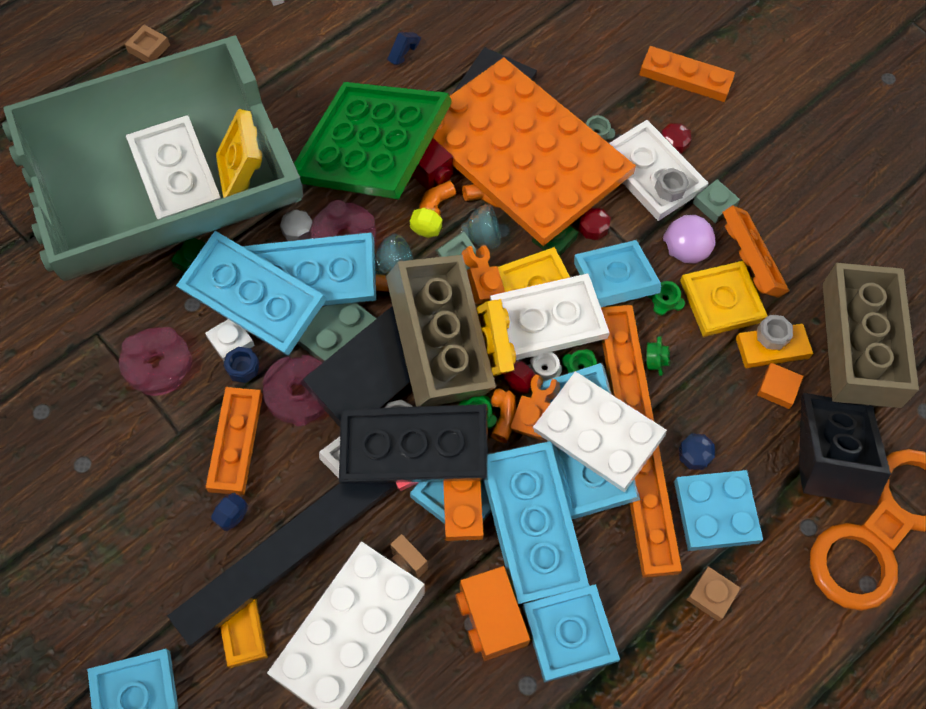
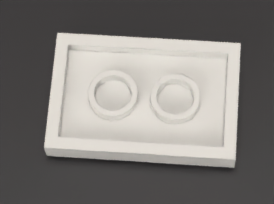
M188 115L126 135L157 220L221 199Z
M648 120L609 143L636 165L634 174L626 179L623 184L657 221L693 199L708 186V182ZM670 168L684 172L689 181L683 198L673 202L659 198L654 188L660 172Z
M589 274L490 296V301L501 299L503 308H506L508 311L510 325L507 333L509 343L514 345L516 360L608 339L610 332Z
M576 371L533 426L535 433L547 441H551L553 445L623 492L627 490L665 437L667 431Z

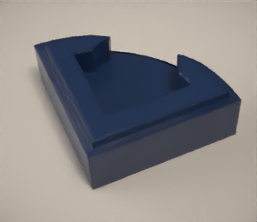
M399 32L387 60L394 65L404 62L403 56L410 49L414 51L417 48L421 37L413 32Z

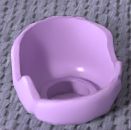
M684 215L669 225L663 236V241H666L670 256H674L683 263H699L708 258L715 247V234L711 225L704 218L697 215Z

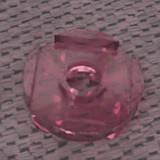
M334 200L315 217L312 223V239L338 236L339 230L349 229L352 235L372 233L375 247L377 240L375 218L359 205Z
M149 328L134 336L127 337L122 343V352L119 358L121 374L132 388L134 387L136 390L142 391L143 394L157 396L175 390L182 384L180 380L185 376L186 372L189 373L191 369L192 357L184 339L173 328ZM155 355H159V357L164 356V359L159 361V366L153 368L151 363H148V360Z
M302 355V358L296 357L292 359L288 356L278 360L268 369L263 381V396L267 408L276 418L286 423H293L296 426H305L325 412L306 388H304V394L297 396L292 395L293 391L291 389L293 384L300 386V382L322 364L321 361L307 355Z

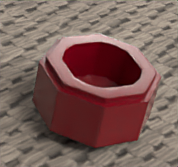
M670 123L662 130V136L680 154L689 148L691 130L681 123Z
M592 207L580 217L578 230L586 239L599 240L608 234L611 217L604 209Z
M516 360L515 364H513L514 370L504 373L503 378L517 392L529 393L531 391V380L536 374L528 365Z

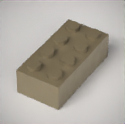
M463 255L397 262L386 276L416 407L469 400L472 397L484 396L493 390L496 385Z
M835 263L823 282L832 402L902 408L919 391L904 269Z

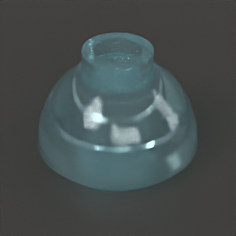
M484 204L475 209L468 221L462 223V232H465L470 241L479 247L486 245L488 249H495L500 246L501 233L493 207L489 204Z
M394 233L381 242L375 254V272L377 274L384 273L388 275L397 262L414 260L410 247L403 237Z

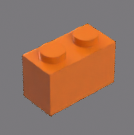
M504 566L460 580L461 592L455 594L461 615H469L473 629L468 630V636L474 653L481 652L484 661L528 646L530 637Z

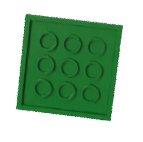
M343 82L294 162L301 179V184L399 200L452 104L449 93Z

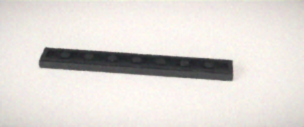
M339 483L167 615V617L190 648H194L397 488V484Z

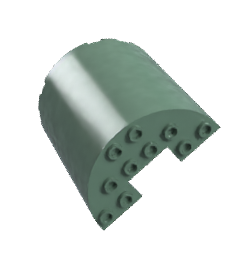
M236 35L3 107L7 121L3 122L2 126L9 142L14 143V146L9 147L11 156L17 167L23 165L22 173L28 186L34 189V192L29 193L37 223L32 224V229L40 245L43 244L45 250L40 251L41 260L48 272L54 270L63 281H69L296 203L303 198L300 176L278 128L273 129L261 101L255 76ZM237 110L251 111L253 125L257 128L256 139L258 149L262 151L261 166L252 174L248 190L223 198L216 153ZM188 115L221 199L157 220L126 135Z

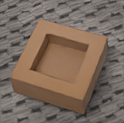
M143 25L125 43L128 53L145 62L157 60L170 46L168 37Z
M402 534L391 543V550L394 555L391 561L406 572H410L417 579L428 570L427 560Z
M708 566L696 583L687 601L719 622L725 616L741 588Z

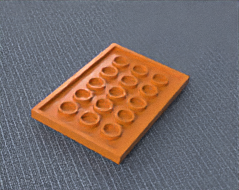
M504 57L450 95L452 104L433 136L453 156V166L543 246L633 175L636 168L635 164Z

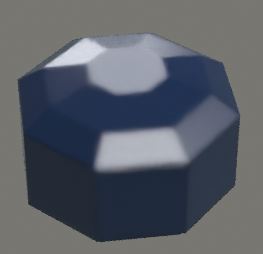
M236 347L226 354L223 366L232 381L246 383L257 376L260 363L251 348Z
M690 434L679 446V460L688 469L703 470L715 458V444L704 434Z
M231 493L224 497L215 507L211 519L221 529L228 531L237 526L244 518L248 504L236 493Z

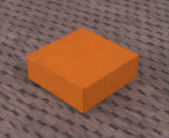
M770 363L757 396L790 409L795 401L803 376Z

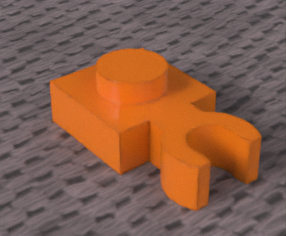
M482 245L477 249L476 255L472 246L464 249L461 255H463L465 264L470 268L467 270L475 304H483L490 301L491 295L504 293L505 290L498 267H489L490 252L487 246Z
M536 374L531 380L533 394L531 398L521 396L510 429L514 432L546 441V439L534 432L533 426L551 404L550 400L558 395L560 383L556 379H552L549 388L541 390L544 379Z

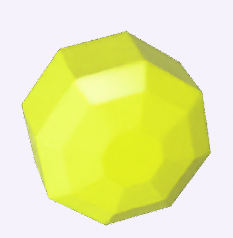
M426 208L414 210L410 219V228L419 236L426 238L439 235L442 227V218L433 210Z

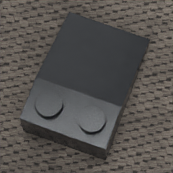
M808 393L802 394L799 473L803 493L876 506L891 472L872 405L832 402V397Z

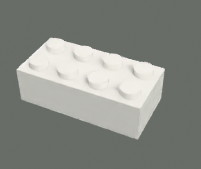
M361 541L267 674L314 709H347L424 596L425 584Z

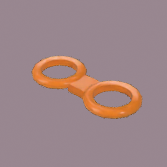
M905 449L892 452L886 456L891 474L896 467L907 464L919 466L926 470V452ZM889 479L877 502V507L862 525L844 523L830 526L817 536L810 550V570L815 584L828 599L843 608L863 611L879 607L889 599L898 583V563L893 550H895L910 530L926 531V515L911 514L901 508L893 499L889 489ZM843 539L857 540L868 546L877 556L881 566V578L873 591L865 594L851 593L838 586L833 580L827 568V553L835 541Z

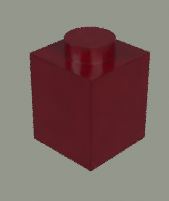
M432 138L412 174L427 190L449 181L453 175V156L434 138Z

